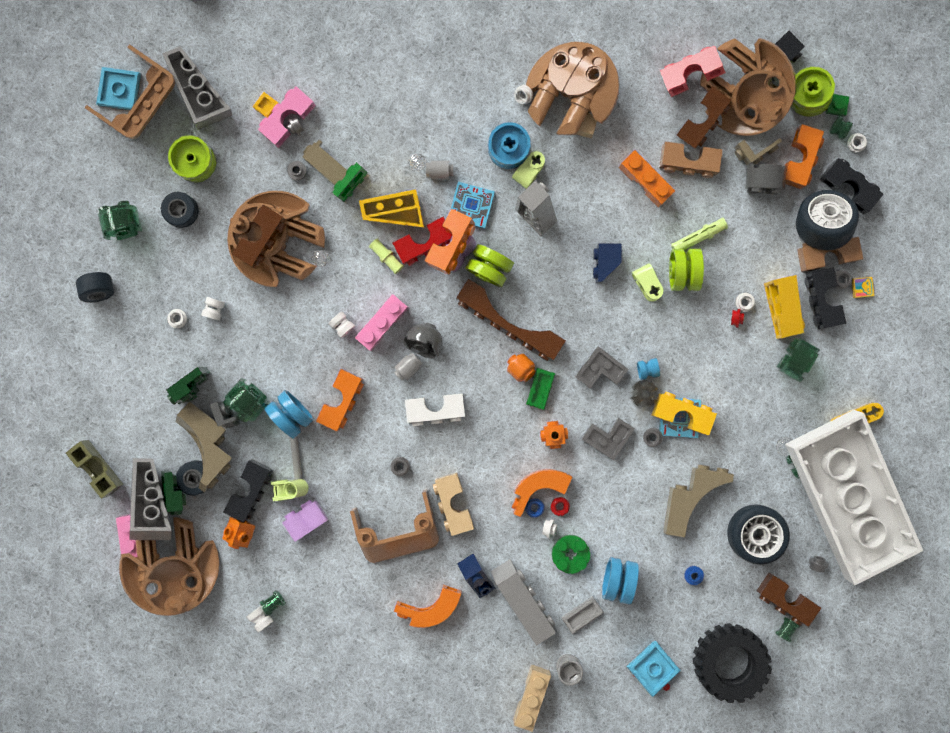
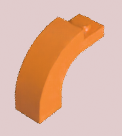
M542 469L530 473L519 482L514 490V493L520 497L515 498L512 504L513 514L521 517L530 496L539 489L550 488L565 494L572 476L555 469Z
M443 584L440 596L433 605L426 608H417L397 601L394 612L397 613V616L404 619L410 617V626L431 627L443 622L453 613L459 602L461 590Z

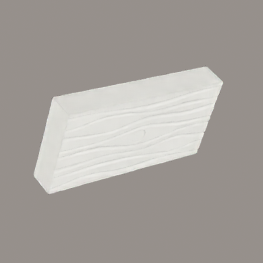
M852 410L785 444L846 580L855 586L923 551L864 413Z

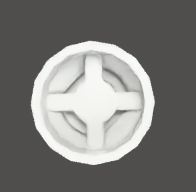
M206 297V307L201 315L220 321V311L224 308L225 302Z
M343 311L328 323L331 328L337 330L340 338L346 336L355 327L351 321L346 319Z
M263 605L247 616L250 622L255 623L254 628L257 632H260L274 621L271 616H266V609Z

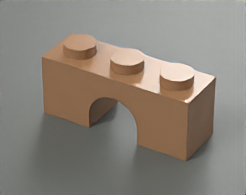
M665 142L662 145L659 168H664V171L674 173L678 170L683 171L685 175L700 173L702 177L713 178V175L716 176L720 172L722 149L703 147L700 150L699 159L691 161L684 155V144Z
M859 237L851 238L846 245L835 250H819L806 243L802 244V248L797 249L801 272L825 267L824 257L827 252H832L837 256L839 265L863 260Z

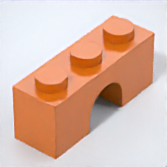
M804 124L797 128L791 146L798 148L802 152L803 160L801 163L789 161L785 164L787 166L785 184L799 189L810 184L812 167H815L818 161V156H816L818 149H821L824 143V138H822L824 131Z
M636 150L618 167L631 181L635 180L643 187L646 192L645 195L658 208L675 192Z
M453 209L450 210L443 224L446 232L452 234V241L444 247L433 243L425 259V262L430 267L447 275L455 270L460 253L462 254L466 249L468 237L472 236L475 231L473 219Z
M340 369L332 387L341 391L343 401L337 407L324 404L316 422L335 431H339L340 428L344 429L348 421L345 418L347 412L352 411L356 404V401H354L356 393L360 394L364 387L363 379Z

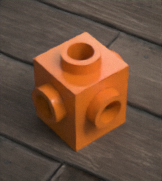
M558 421L547 422V425L543 426V430L540 431L541 442H545V445L550 446V449L561 448V444H566L565 439H568V430L564 428L563 424H559ZM557 432L558 438L553 439L551 434Z
M230 517L224 529L222 539L228 542L229 547L239 549V547L248 548L255 525L248 521L243 523Z

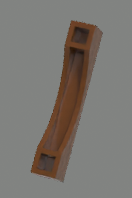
M470 279L466 281L456 297V300L459 301V306L465 310L471 308L475 311L474 315L481 320H484V318L491 321L490 325L497 330L504 329L507 331L506 336L514 341L518 338L524 342L522 346L530 351L533 349L540 352L538 356L546 361L549 359L553 361L566 340L550 330L530 331L509 323L493 308L485 289Z

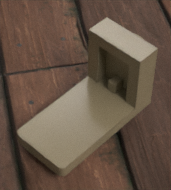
M779 138L756 155L746 141L743 140L734 147L736 150L735 155L740 161L743 160L746 166L751 163L755 166L764 159L762 155L767 152L770 155L779 149L778 144L782 140Z

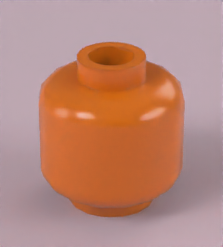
M514 354L507 361L509 364L507 372L518 382H527L536 372L534 370L535 363L525 354L517 356Z

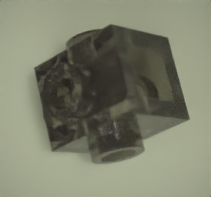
M647 380L637 381L632 386L633 390L629 392L632 396L630 398L637 407L640 405L643 408L646 406L649 408L657 402L656 398L659 396L656 392L658 391L656 385L652 381L648 382ZM645 390L649 392V396L647 398L643 397L642 395L643 391Z

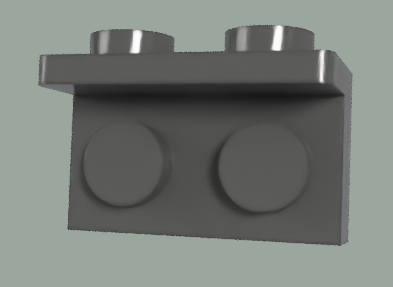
M226 401L210 404L218 427L231 428L239 425V421L244 419L243 415L231 417L233 410Z

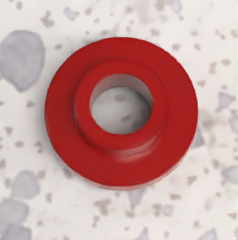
M741 309L733 310L731 325L739 328V324L743 325L744 313H741Z
M557 497L551 502V511L556 516H564L569 512L570 504L567 499ZM558 503H562L564 505L562 510L557 509L556 506Z

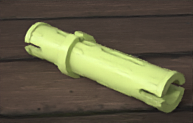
M720 218L710 225L706 224L702 229L672 243L671 247L672 249L686 250L706 239H712L713 235L728 229V225L724 218Z

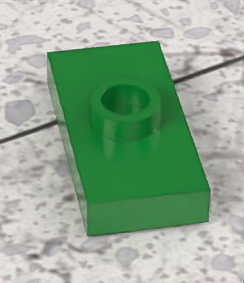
M540 368L536 369L526 405L545 410L555 373Z

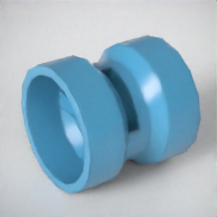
M657 358L650 359L647 363L645 361H637L640 380H645L648 376L653 378L660 377Z

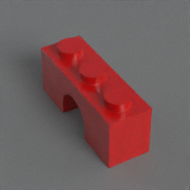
M444 216L427 225L430 238L426 243H415L410 234L392 243L403 265L408 264V266H411L419 261V257L423 255L427 257L433 243L442 247L450 244L452 234L446 232L443 228Z

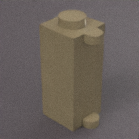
M318 140L313 145H308L303 151V159L335 186L339 180L345 177L347 169L320 147L323 143L322 141Z

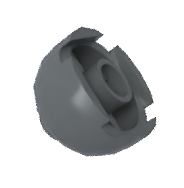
M431 323L414 325L407 332L403 340L407 349L411 350V348L420 351L417 353L418 355L431 359L439 356L443 346L440 332Z

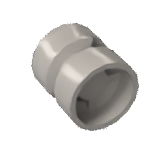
M564 654L557 660L556 670L560 681L568 686L579 683L583 676V669L579 659L572 654Z

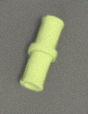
M378 238L369 245V248L380 257V261L385 263L394 274L402 270L403 264L392 255L393 252L388 250Z

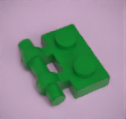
M356 162L347 169L345 177L335 184L332 193L344 202L354 194L353 190L359 183L362 184L363 178L368 172Z

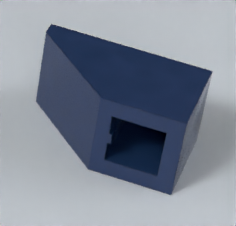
M598 243L597 248L593 249V260H596V267H593V279H596V283H601L622 263L621 243Z
M474 553L457 563L466 582L479 598L488 595L496 589Z

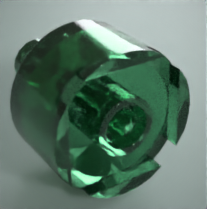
M120 201L114 206L99 207L98 218L104 239L111 240V237H116L117 240H124L137 236L138 230L142 232L138 209L136 206L130 205L129 201Z
M795 338L786 348V351L789 353L779 360L776 367L779 368L780 372L798 382H802L804 379L802 377L803 373L810 371L819 355L817 353L820 349L801 338Z
M240 378L225 395L223 403L229 409H234L238 413V418L246 423L248 420L255 421L270 404V401H265L267 396L254 384L247 385L245 383L247 380Z

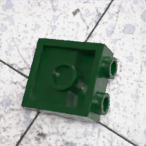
M207 367L195 368L166 389L169 394L167 395L169 401L173 405L176 403L180 405L181 403H189L196 399V394L200 391L196 385L205 383L208 380L207 376L211 374Z
M169 470L161 471L162 495L166 511L170 515L182 514L183 506L186 505V495L178 488L173 489V487H177L176 475L172 474Z

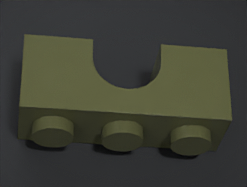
M89 440L78 442L66 452V455L77 468L85 470L91 477L92 482L89 484L101 499L109 497L124 485Z

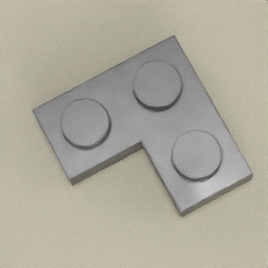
M597 346L575 375V378L588 388H591L599 376L603 374L617 385L629 369Z
M617 418L608 433L591 423L582 440L612 460H615L635 428L620 418Z

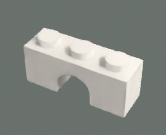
M463 393L444 395V405L437 412L430 411L426 407L425 398L405 400L407 423H412V426L424 425L423 421L431 420V424L443 423L442 419L450 418V422L462 421L461 417H465Z

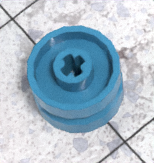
M513 122L498 125L491 132L488 140V154L492 162L503 169H515L523 164L528 157L531 147L528 132L521 125Z
M284 390L277 396L280 404L271 402L265 408V411L285 434L294 439L302 432L300 425L307 427L314 418L289 391Z
M609 558L602 585V598L604 600L613 601L618 595L620 603L628 605L632 603L638 582V563L627 560L622 565L621 559Z

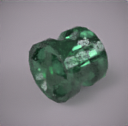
M839 115L832 124L829 133L836 134L839 139L843 140L851 130L853 123L844 121L843 117Z

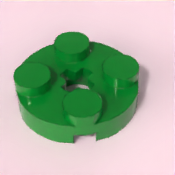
M565 535L554 544L552 560L560 571L568 574L578 573L587 567L590 560V549L579 536ZM569 549H573V552L576 553L573 559H569V556L565 555L569 552Z

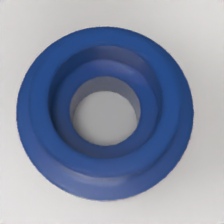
M532 498L528 500L525 511L530 517H539L544 512V504L541 500ZM533 504L538 505L537 511L531 510Z
M690 566L685 570L684 577L689 584L698 585L703 581L704 573L698 566ZM692 573L698 574L696 579L691 578Z

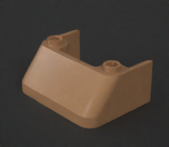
M129 44L127 48L139 59L151 66L146 73V79L149 83L128 114H118L112 122L88 105L85 106V109L125 137L136 139L141 135L174 88L175 78L169 71Z
M427 489L422 492L427 512L420 513L415 517L414 532L378 541L376 532L372 528H362L357 507L350 511L357 541L366 560L376 563L430 549L438 544L439 534Z

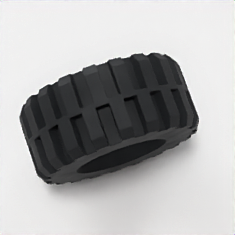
M731 623L724 624V627L720 625L714 626L715 630L712 632L707 630L705 632L707 636L704 639L699 638L697 642L700 645L695 647L693 652L696 655L693 658L694 671L701 684L716 699L720 701L725 699L727 703H734V700H737L738 703H744L745 698L750 700L755 698L754 694L757 691L761 693L764 690L762 688L763 684H768L770 679L767 677V674L772 672V667L769 666V663L772 662L771 656L768 654L769 650L766 645L752 631L738 624L733 626ZM737 646L743 648L748 654V665L745 671L733 679L721 678L715 671V663L719 654L729 647Z

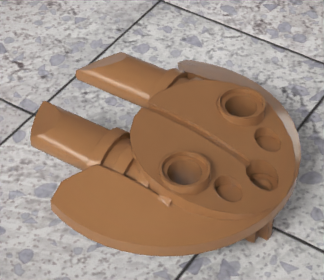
M735 38L717 48L718 51L742 68V72L745 73L736 86L729 84L720 76L707 81L704 73L701 75L700 85L704 89L709 91L713 86L731 99L729 103L732 105L725 115L721 113L722 124L717 126L732 134L750 136L770 130L787 115L795 98L796 77L790 60L778 46L762 38H759L754 44L755 53ZM772 77L779 79V86H775L772 83ZM748 109L755 111V117L749 115Z
M585 42L564 43L547 51L535 63L526 82V85L530 87L532 92L538 91L528 109V113L541 126L555 97L557 98L560 93L562 96L571 99V106L556 133L557 135H577L588 112H592L595 121L602 124L613 111L619 95V76L613 61L599 47ZM562 60H566V62L563 65L559 66V63ZM595 74H599V77L597 79L592 80V77Z
M285 191L262 192L246 200L230 219L227 237L230 256L239 271L250 280L268 287L278 286L280 280L277 273L279 272L299 280L307 278L317 266L288 255L284 250L289 237L293 238L294 236L325 248L324 228L301 219V215L308 212L310 204L299 196ZM262 205H265L286 219L284 222L286 226L281 233H277L274 238L276 241L270 250L267 249L264 254L265 259L263 263L253 268L232 255L241 238L249 242H256L261 238L262 229L253 222V219Z
M173 517L177 548L175 556L160 558L159 554H157L156 540H135L137 557L132 556L130 553L121 554L119 575L125 593L133 603L149 613L171 616L190 611L206 599L216 583L219 572V557L213 540L205 541L199 548H196L193 522L186 519ZM188 577L194 579V585L191 588L186 584ZM150 583L155 585V592L153 594H149L146 590Z

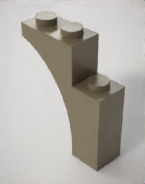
M189 402L177 414L176 423L191 435L199 448L203 462V474L199 489L206 492L208 488L213 489L219 481L217 478L221 474L225 475L229 471L232 458L219 448L226 439L224 437L226 429L222 426L218 427L212 418Z
M698 464V468L692 467L689 490L687 486L676 484L675 487H670L663 532L667 535L685 537L690 515L697 503L712 489L733 482L734 474L728 473L729 469L717 467V471L709 470L710 466Z

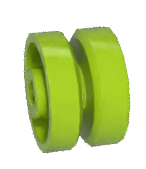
M808 67L802 69L795 75L796 93L791 107L802 116L814 117L828 109L834 94L835 82L832 75L823 68Z
M191 135L182 136L175 140L169 148V165L175 173L186 181L194 183L203 182L214 173L217 164L216 155L212 148L200 138Z
M477 244L473 255L480 261L469 259L465 269L477 278L502 288L507 278L499 271L509 273L514 262L486 246Z
M672 249L669 258V284L671 291H683L685 286L689 291H700L704 276L702 250L689 249L686 254L684 249Z

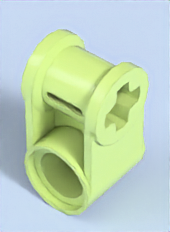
M539 151L532 152L523 164L518 167L512 178L527 189L544 167V155ZM540 158V165L538 163L533 165L532 159Z
M649 263L632 272L634 280H637L635 281L636 284L640 287L648 301H657L663 295V287ZM652 289H653V290L657 289V291H658V292L656 293V296H655V294H652V295H651L649 292H650Z
M286 479L271 482L274 491L273 501L302 497L308 493L309 489L307 482L303 479Z

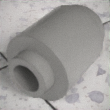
M450 161L426 162V178H431V180H449L450 176H453V165H450Z
M411 353L409 356L406 355L394 367L396 369L394 373L402 381L404 379L408 381L420 369L419 366L423 363Z

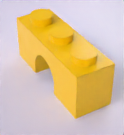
M666 391L665 394H658L651 416L673 422L675 415L679 411H685L690 418L688 429L704 435H710L717 413L712 412L713 408L701 405V408L694 406V401L683 398V401L675 399V394Z

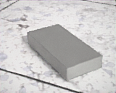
M592 596L562 616L561 619L570 632L574 634L604 612Z

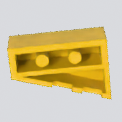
M417 189L359 201L363 220L424 228Z
M797 275L764 283L776 338L780 339L804 333L805 323L801 313Z

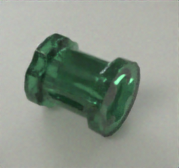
M277 590L266 600L260 601L262 609L269 616L276 608L286 604L284 598Z
M784 617V623L779 631L775 633L791 643L792 635L800 626L789 618Z

